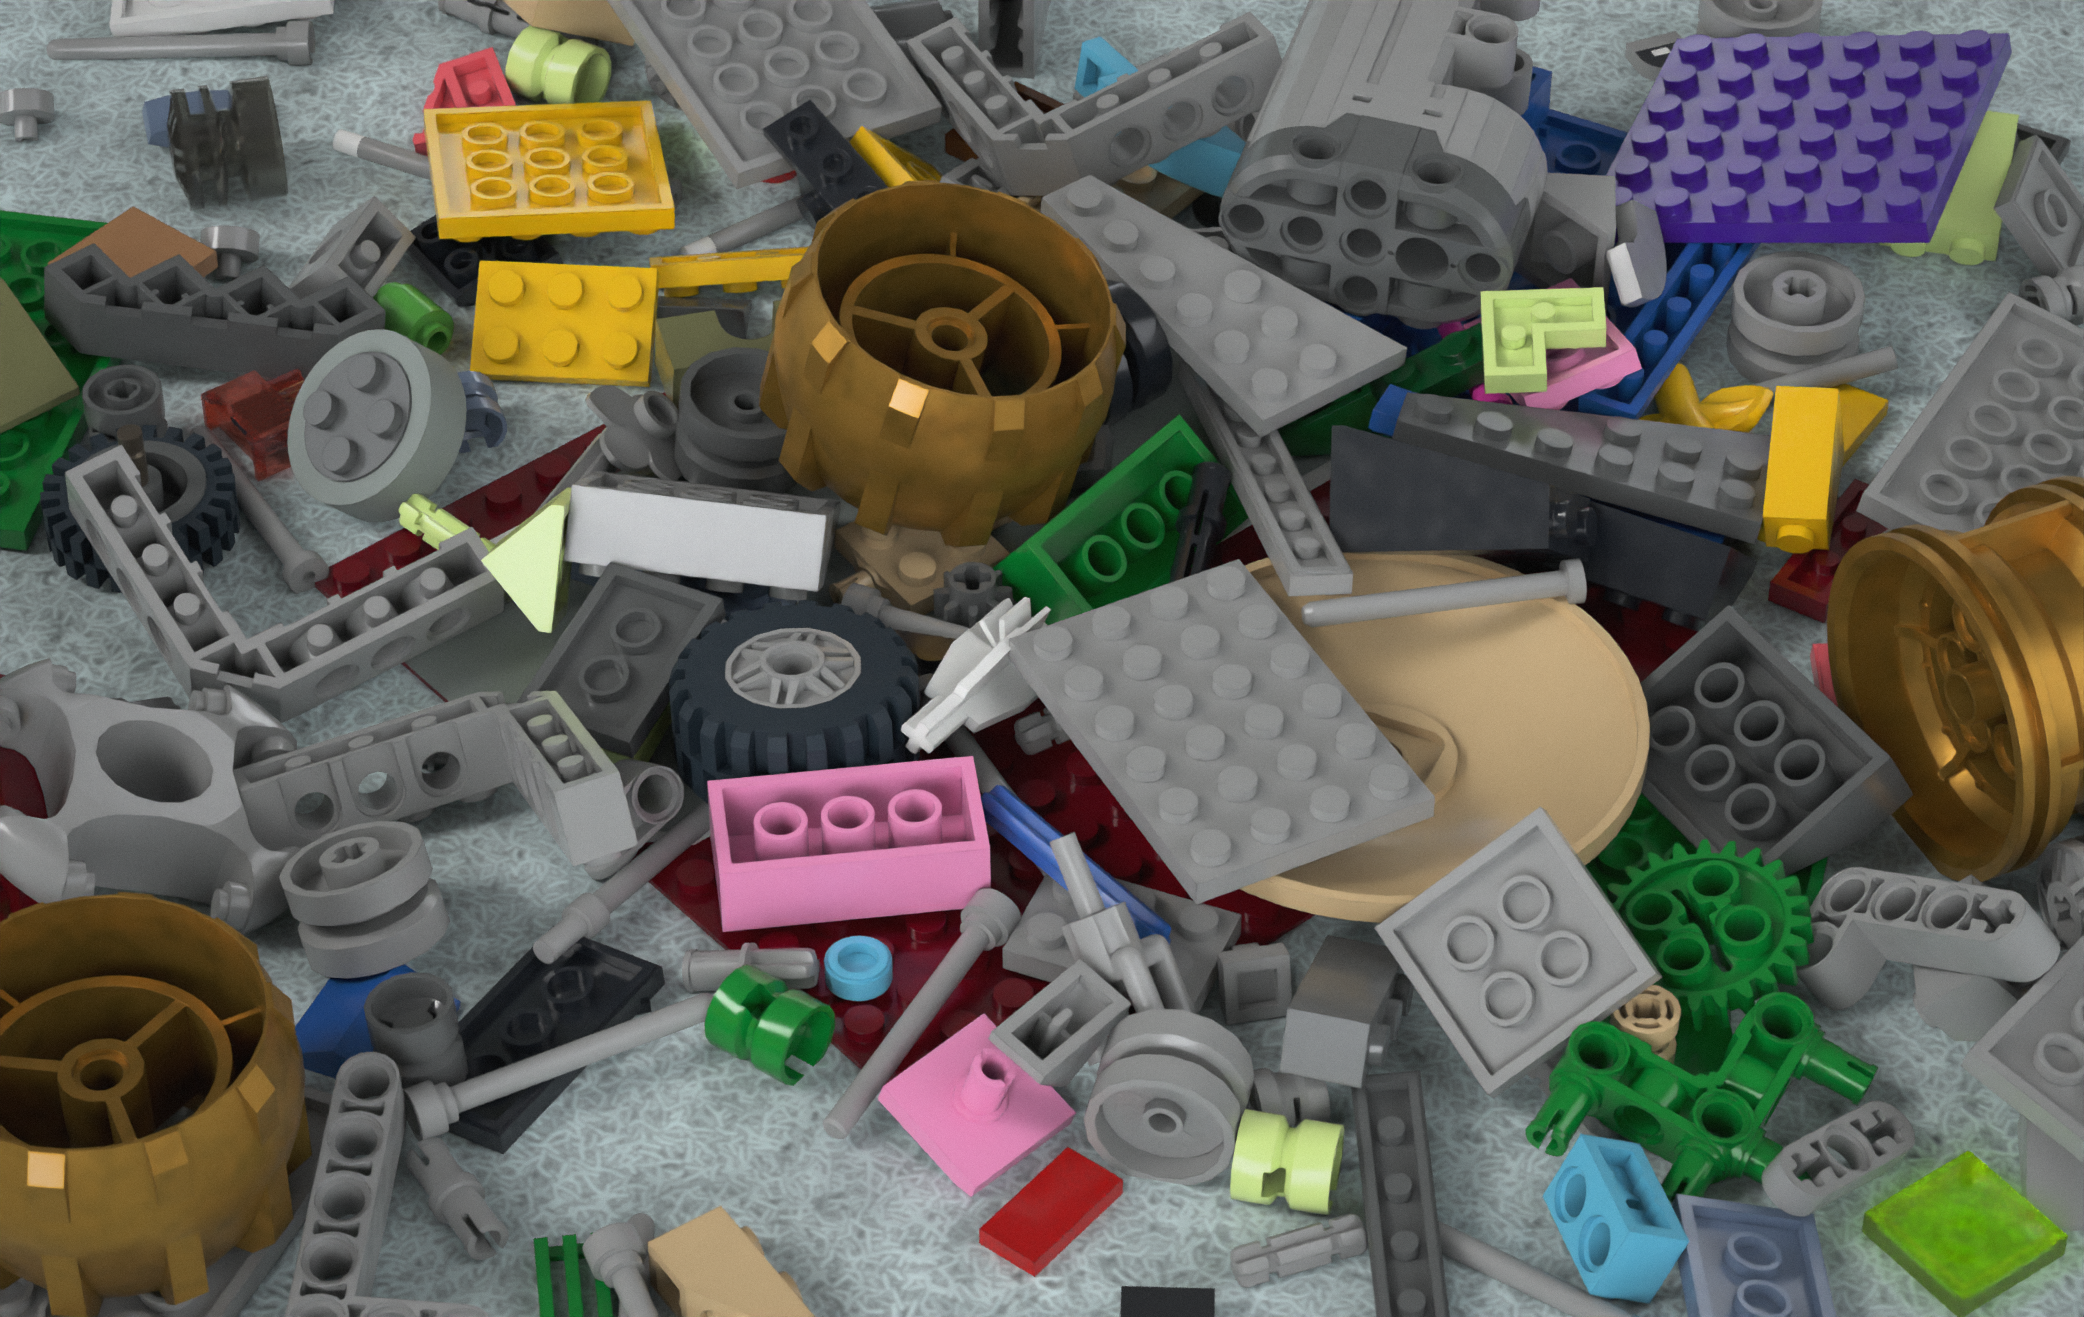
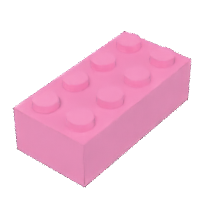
M973 756L707 781L710 837L723 932L964 909L979 889H991L990 844Z

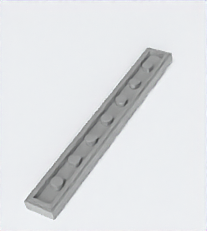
M1180 358L1178 378L1222 465L1231 472V483L1287 595L1352 594L1353 572L1279 432L1275 430L1260 437L1183 358Z

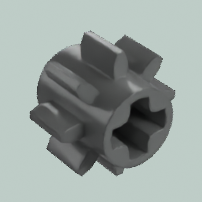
M981 562L962 563L953 568L951 572H944V588L934 589V615L944 616V621L972 628L1004 599L1010 598L1013 604L1012 587L1002 586V571H994L990 566Z

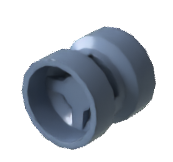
M469 370L457 372L464 388L467 409L465 432L459 452H471L467 440L477 437H484L488 448L497 447L504 440L507 433V421L503 410L498 404L494 384L488 376L481 372Z

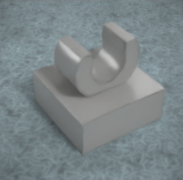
M1257 942L1230 946V951L1217 953L1220 1008L1226 1025L1286 1016L1287 1008L1292 1000L1290 954L1284 943L1259 946Z

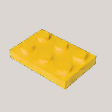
M480 260L470 371L481 372L488 376L490 380L650 387L660 281L658 269Z

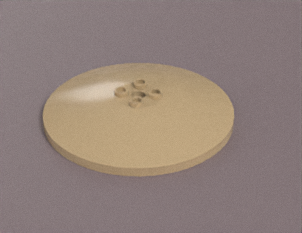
M1343 553L1353 572L1352 594L1288 596L1269 557L1245 565L1247 570L1435 796L1434 817L1240 888L1241 890L1275 904L1310 914L1343 920L1381 923L1540 806L1549 813L1584 865L1598 856L1617 836L1634 809L1641 793L1647 770L1650 735L1647 702L1639 678L1627 656L1611 635L1579 606L1569 604L1565 596L1312 628L1303 623L1301 614L1302 607L1312 601L1525 574L1476 556Z

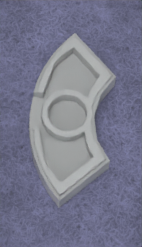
M1630 200L1616 206L1618 242L1616 247L1607 250L1606 256L1621 304L1627 307H1637L1658 298L1662 294L1666 283L1667 266L1665 247L1656 211L1634 200Z

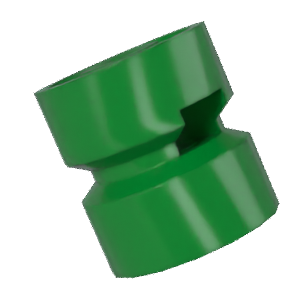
M745 964L736 968L727 976L715 992L708 1007L704 1023L705 1037L710 1044L740 1060L748 1061L751 1059L756 1069L785 1085L794 1086L804 1075L786 1066L785 1061L791 1057L792 1060L795 1059L797 1064L800 1062L799 1065L802 1064L808 1071L809 1069L811 1070L825 1056L831 1043L835 1028V1013L829 1005L801 990H789L784 981L754 965Z

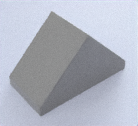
M1079 959L991 1032L988 1040L1040 1085L1067 1087L1110 1034L1111 1029L1128 1012L1131 1002Z

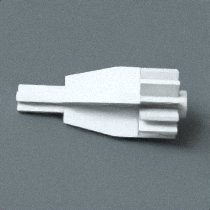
M1024 597L1015 606L1010 598H1007L972 628L958 637L951 644L923 692L932 700L901 727V732L910 738L906 744L908 750L916 754L921 749H924L930 754L961 725H965L975 733L1024 711L1033 703L1038 696L1009 659L1011 650L1009 639L1047 626L1044 621L1051 609L1046 606L1034 617H1031L1030 598Z

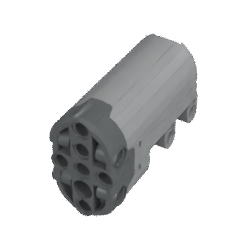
M1309 0L1221 200L1218 217L1219 224L1234 254L1322 302L1340 306L1346 312L1356 316L1372 314L1387 317L1393 316L1398 317L1407 326L1417 329H1430L1442 324L1461 322L1480 315L1481 291L1507 290L1547 180L1545 153L1542 151L1534 131L1521 117L1528 109L1533 60L1529 54L1517 49L1518 26L1514 22L1534 17L1539 11L1540 0Z

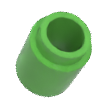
M391 282L382 286L377 291L373 299L386 310L385 330L397 332L439 355L445 352L454 332V322L449 313L411 284Z

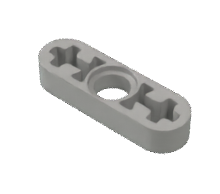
M1883 1101L1867 1102L1785 1146L1764 1169L1762 1173L1763 1188L1770 1200L1784 1212L1799 1217L1808 1216L1892 1169L1914 1146L1915 1133L1913 1127L1905 1115L1894 1106ZM1876 1135L1879 1140L1871 1145L1865 1136L1873 1137ZM1827 1147L1840 1153L1849 1163L1851 1169L1837 1162ZM1807 1170L1813 1180L1806 1179L1800 1181L1798 1177Z

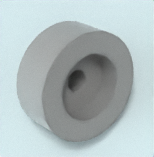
M16 88L0 92V123L8 126L14 125L16 142H22L26 139L38 141L37 124H46L54 120L53 94L37 88Z
M211 226L201 230L200 243L215 250L217 253V280H225L226 278L234 280L240 277L241 262H255L259 259L260 234L258 232L238 226Z

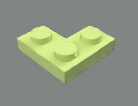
M1604 288L1481 291L1485 394L1547 392L1546 349L1606 347Z

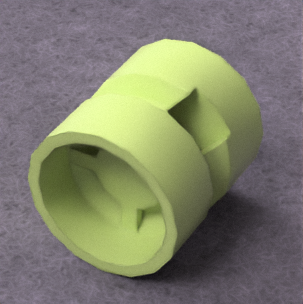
M530 25L522 30L510 49L506 63L505 79L511 92L533 101H539L543 98L547 100L548 104L596 103L604 98L608 90L612 63L609 53L602 47L579 39L566 38L557 31Z
M1245 1109L1239 1125L1230 1179L1231 1199L1271 1205L1278 1196L1285 1197L1290 1209L1330 1215L1333 1201L1329 1200L1330 1191H1336L1344 1146V1125L1304 1119L1294 1128L1289 1126L1285 1115Z

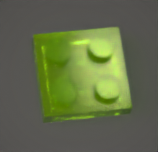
M1970 1150L1864 1212L1862 1232L1957 1317H1965L2065 1254L2068 1239L2066 1233Z

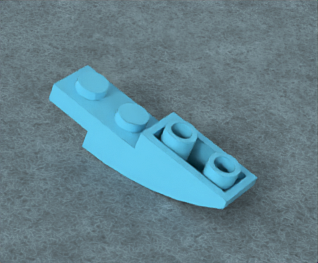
M1100 36L1082 42L1074 89L1085 98L1117 82L1116 78L1126 73L1131 75L1139 70ZM1224 126L1215 135L1200 138L1172 152L1165 160L1149 164L1148 166L1179 182L1222 198L1246 142L1228 126Z

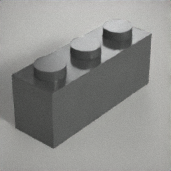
M1327 935L1287 1008L1279 1068L1280 1073L1362 1088L1372 1066H1383L1389 1040H1396L1401 1016L1408 1015L1414 991L1413 984L1404 974V971L1387 946Z

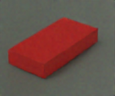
M1067 1147L979 1229V1243L1035 1277L1123 1194V1179Z

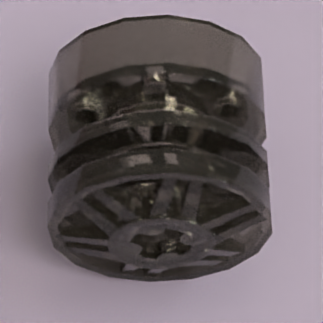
M267 76L229 81L228 108L218 110L207 85L198 86L200 112L190 114L184 88L169 90L170 107L166 130L175 180L188 200L190 211L204 209L202 182L213 181L218 206L228 204L229 178L240 177L250 201L288 195L280 128L273 93Z

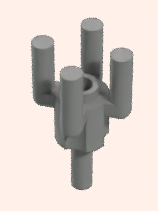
M1075 832L1050 841V846L1080 918L1061 926L1074 961L1076 962L1081 959L1120 994L1128 991L1136 1013L1154 1008L1164 1009L1165 1007V1009L1185 1010L1197 1014L1166 938L1159 934H1152L1140 939L1125 901L1105 908ZM1129 1012L1123 1016L1119 1023L1129 1015ZM1106 1037L1087 1061L1089 1066L1100 1063L1108 1037Z

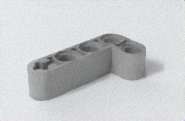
M1849 867L1829 878L1812 903L1810 912L1814 943L1807 945L1810 962L1809 965L1796 966L1798 978L1821 1004L1830 1010H1843L1853 1006L1864 997L1886 960L2013 982H2030L2040 978L2055 964L2060 953V942L2024 897L2017 892L1862 867Z

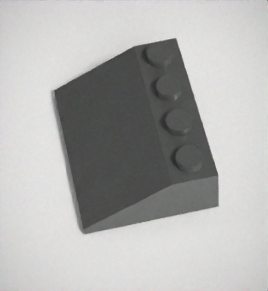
M1730 605L1724 608L1640 683L1647 702L1650 722L1648 762L1641 794L1696 849H1698L1702 839H1708L1712 853H1721L1724 846L1731 840L1736 842L1738 857L1743 858L1748 852L1757 847L1762 851L1764 866L1779 859L1783 862L1785 877L1864 839L1914 795L1892 758Z

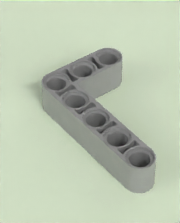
M377 1052L359 1053L344 1062L336 1075L285 1317H490L481 1308L469 1304L371 1297L407 1122V1108L400 1072L395 1062L385 1054ZM371 1096H379L374 1099H366ZM358 1155H367L360 1159H351ZM352 1214H355V1215H356V1216H354V1217H352V1218H349V1219H343V1220H339V1219H338V1218L343 1217V1216H345V1215H352ZM331 1276H344L336 1281H324Z

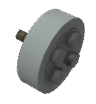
M367 330L339 342L317 362L308 374L292 408L288 427V455L292 471L300 486L314 499L354 518L367 522H386L399 518L398 510L402 502H406L412 494H422L429 498L439 488L451 470L458 456L465 432L466 398L462 382L456 370L438 353L390 330Z

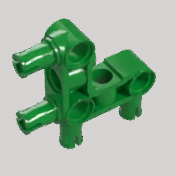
M1772 992L1762 996L1736 1028L1722 1060L1721 1068L1718 1072L1710 1071L1707 1076L1702 1073L1695 1076L1652 1053L1650 1044L1631 1034L1618 1030L1613 1025L1605 1022L1590 1021L1579 1025L1572 1032L1565 1052L1549 1075V1090L1551 1093L1534 1120L1528 1124L1525 1129V1135L1527 1140L1539 1149L1548 1133L1553 1130L1551 1134L1552 1140L1548 1144L1545 1153L1555 1157L1562 1156L1568 1149L1569 1142L1586 1116L1595 1117L1607 1128L1634 1143H1639L1641 1147L1673 1164L1661 1183L1670 1204H1672L1676 1194L1703 1197L1711 1184L1719 1183L1727 1176L1732 1179L1734 1176L1741 1179L1745 1175L1762 1184L1764 1169L1783 1149L1782 1145L1765 1137L1767 1131L1764 1130V1127L1794 1078L1801 1080L1804 1076L1852 1101V1104L1858 1106L1870 1087L1879 1067L1866 1063L1825 1039L1826 1032L1820 1030L1821 1026L1814 1022L1813 1013L1807 1003L1787 992ZM1587 1064L1594 1065V1066L1598 1067L1599 1069H1595V1068H1593V1067H1590V1066H1588ZM1709 1131L1715 1132L1721 1135L1723 1138L1715 1136ZM1807 1170L1798 1177L1800 1181L1806 1179L1813 1180Z

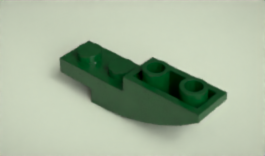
M1481 322L1464 331H1456L1447 335L1439 343L1409 358H1405L1403 366L1277 429L1290 455L1331 454L1332 426L1344 425L1392 439V437L1371 431L1372 429L1368 428L1372 411L1390 384L1419 394L1454 397L1483 383Z

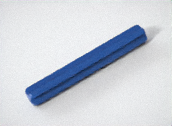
M996 785L990 792H984L981 795L985 821L1068 891L1049 843L1063 837V835L1005 786ZM1083 852L1105 908L1125 901L1140 939L1152 934H1159L1165 937L1170 944L1171 926Z

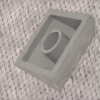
M1547 173L1545 189L1514 270L1540 289H1547L1570 278L1580 288L1603 287L1605 315L1607 312L1611 269L1606 254L1607 250L1614 247L1616 234L1615 176Z

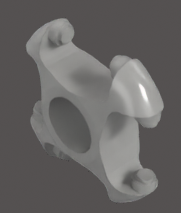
M50 658L28 664L0 679V746L16 750L32 764L44 794L48 819L26 816L21 811L12 807L0 806V874L15 887L38 903L43 902L44 904L80 896H93L95 886L180 897L210 905L211 918L215 919L218 917L243 935L272 922L290 908L279 876L285 863L302 848L286 846L272 851L257 843L250 830L248 818L233 774L234 769L297 750V741L293 735L264 707L230 685H224L223 689L204 687L202 691L193 690L189 699L188 710L151 708L98 695L75 693L76 673L68 671L66 666L52 664Z

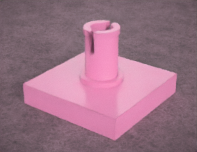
M984 1013L885 1084L878 1097L880 1103L953 1183L971 1197L1070 1125L1076 1114L1052 1086L1040 1085L988 1040L996 1026Z

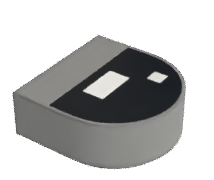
M1677 31L1626 43L1625 57L1641 76L1655 81L1677 38L1682 37Z

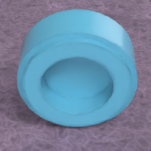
M850 936L835 942L827 950L824 957L826 985L833 994L850 1001H866L880 996L892 983L893 969L890 950L881 941L868 936Z

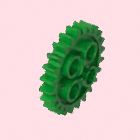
M1702 839L1697 853L1689 855L1680 843H1675L1672 850L1673 859L1664 861L1654 852L1647 853L1650 869L1643 872L1636 867L1628 865L1624 868L1628 886L1609 883L1606 888L1609 901L1662 976L1661 979L1652 985H1657L1670 991L1678 1000L1681 1008L1680 1020L1682 1016L1691 1017L1695 1031H1701L1707 1016L1716 1015L1722 1026L1727 1028L1731 1024V1011L1740 1009L1746 1015L1755 1005V1000L1766 994L1779 992L1777 983L1789 986H1796L1798 984L1796 966L1809 965L1810 962L1807 945L1814 943L1812 918L1808 897L1801 894L1798 877H1785L1784 866L1781 860L1778 859L1764 866L1762 851L1757 847L1748 852L1743 858L1738 857L1736 842L1731 840L1724 846L1721 853H1712L1708 839ZM1676 897L1683 898L1689 906L1694 923L1688 924L1686 909ZM1715 944L1718 961L1722 967H1725L1727 972L1721 971L1714 962L1709 945Z

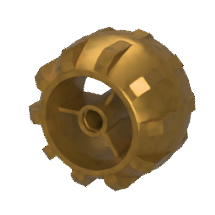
M935 180L906 181L902 185L880 189L857 200L853 198L835 208L817 222L811 245L802 259L791 267L787 286L776 312L775 331L760 384L759 407L778 428L787 429L779 462L797 483L811 492L826 486L830 488L840 498L858 509L855 524L885 536L888 535L894 524L915 530L940 532L945 546H980L988 544L994 522L1006 516L1021 526L1049 522L1065 508L1080 464L1088 461L1096 434L1106 419L1114 392L1115 377L1126 347V324L1117 304L1112 301L1107 280L1102 274L1103 271L1097 258L1079 237L1075 238L1053 219L1028 206L1027 202L1000 191L996 193L968 185L940 183Z
M118 892L111 895L80 896L47 904L41 902L11 913L7 919L0 922V1289L5 1290L20 1278L45 1288L48 1292L52 1315L94 1317L99 1314L104 1298L130 1297L158 1290L167 1305H178L209 1292L206 1268L216 1263L234 1246L254 1253L275 1244L294 1219L288 1176L312 1156L304 1097V1062L302 1049L295 1030L292 1000L273 984L269 974L260 964L257 945L218 917L215 919L185 905L158 899L152 894ZM182 1106L196 1111L192 1116L172 1127L159 1132L155 1131Z

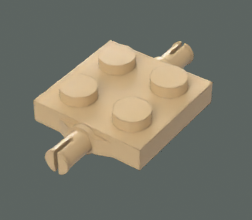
M1006 516L994 522L992 531L1013 520ZM855 521L835 531V548L853 565L855 574L829 586V593L834 603L841 604L848 587L852 583H857L879 589L881 597L888 598L893 607L926 615L934 610V589L944 588V572H951L953 568L966 562H981L993 568L1010 553L991 534L987 545L952 547L945 546L940 532L915 530L893 524L888 535L885 536L855 524Z

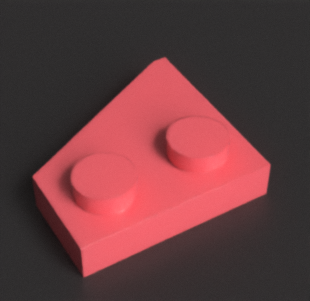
M493 47L439 64L433 80L435 89L428 95L423 109L516 106ZM423 129L422 133L414 134L412 141L416 153L428 156Z

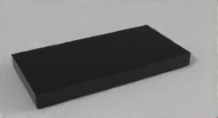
M582 937L551 964L540 961L532 947L459 1021L460 1028L458 1033L462 1037L468 1066V1074L465 1081L631 1020L642 1009L641 1004L647 997L651 1000L665 985L662 966ZM587 1066L459 1113V1121L449 1124L448 1132L504 1154Z

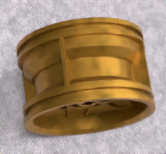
M2076 476L2055 477L2036 485H2030L2013 491L1997 503L1983 527L1965 533L1948 529L1939 530L1927 525L1914 524L1866 538L1851 547L1842 558L1836 570L1828 602L1827 642L1830 670L1838 708L1892 758L1914 794L1891 816L1936 870L1953 880L1961 881L1972 874L1980 882L2030 865L2044 852L2047 845L2062 833L2072 814L2079 812L2084 817V478Z

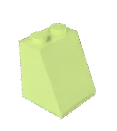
M1994 111L1986 112L1930 243H1879V245L1890 246L1893 252L1905 257H1918L1925 252L1947 254L1951 260L1963 265H1977L1984 260L1996 261L2002 220L1994 210V206L2012 162L2019 115Z

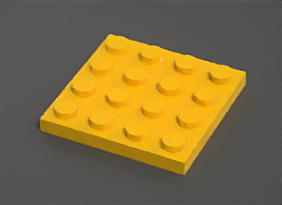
M651 100L423 109L424 134L439 239H453L458 242L467 243L478 241L483 237L511 236L520 240H532L547 234H571L576 237L585 238L596 236L600 232L628 231L637 235H649L658 230L675 229V207Z

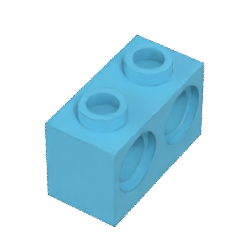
M1580 1134L1543 1194L1544 1201L1590 1295H1596L1609 1300L1622 1299L1650 1304L1689 1243V1239L1639 1143Z

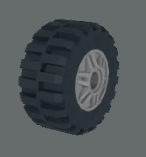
M799 600V605L782 606L781 601L765 603L762 609L752 612L745 608L731 613L727 621L722 624L715 621L705 627L700 633L701 639H691L678 656V661L671 670L669 695L675 760L678 763V772L683 781L708 805L707 781L919 760L920 751L916 754L909 751L906 744L910 738L901 732L902 725L920 710L918 665L915 656L907 647V643L891 627L885 628V625L879 618L867 612L860 616L855 614L850 606L834 603L832 607L819 606L818 602L813 600Z

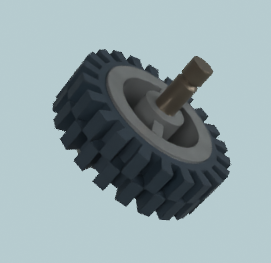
M127 424L115 429L117 441L109 443L103 433L90 437L92 451H88L78 443L68 449L70 461L59 457L52 464L53 475H45L42 482L44 492H40L49 551H52L53 559L59 568L66 565L67 575L76 581L83 575H86L87 586L100 589L106 579L110 578L112 592L122 593L69 510L65 472L120 445L124 447L140 472L141 486L159 515L164 512L171 520L173 537L189 562H198L203 570V575L202 561L213 567L217 566L223 560L222 549L231 551L236 543L234 533L239 534L241 524L232 464L228 457H222V450L216 444L212 443L206 447L205 438L199 434L192 433L184 441L182 429L169 426L165 436L159 438L156 425H142L141 429L138 425Z

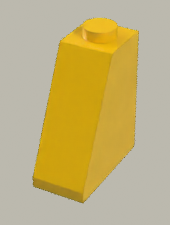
M1776 386L1763 508L1766 547H1778L1789 553H1806L1812 549L1829 550L1844 458L1839 388Z

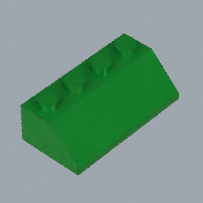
M1178 414L992 569L994 571H1002V585L1012 587L1013 598L1017 603L1024 597L1030 598L1031 617H1034L1046 606L1051 609L1044 621L1047 625L1168 584L1180 535L1176 530L1175 524L1179 510L1187 504L1193 468L1202 462L1220 463L1181 415ZM1232 483L1228 487L1223 515L1227 521L1223 539L1216 542V546L1249 518ZM1202 514V519H1201V523H1200L1199 534H1200L1201 526H1202V522H1203V514Z

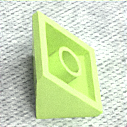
M569 487L502 538L481 560L538 632L552 633L567 613L572 562L564 561L571 488Z

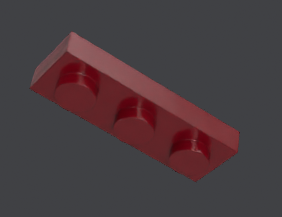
M1857 479L1853 480L1836 502L1829 550L1812 549L1806 553H1793L1770 581L1768 601L1819 622H1826L1831 586L1842 558L1859 541L1882 534L1888 529L1856 511L1861 497L1869 484Z

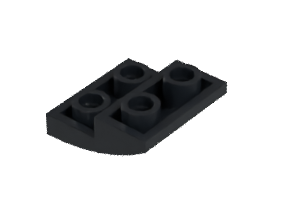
M436 215L410 231L416 238L406 250V253L458 307L476 305L480 260L563 264L559 253L542 235L532 240H520L511 236L483 237L478 241L467 243L458 242L453 239H439Z

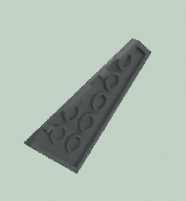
M1407 392L1392 437L1393 440L1548 483L1579 495L1753 544L1756 543L1763 520L1771 435Z

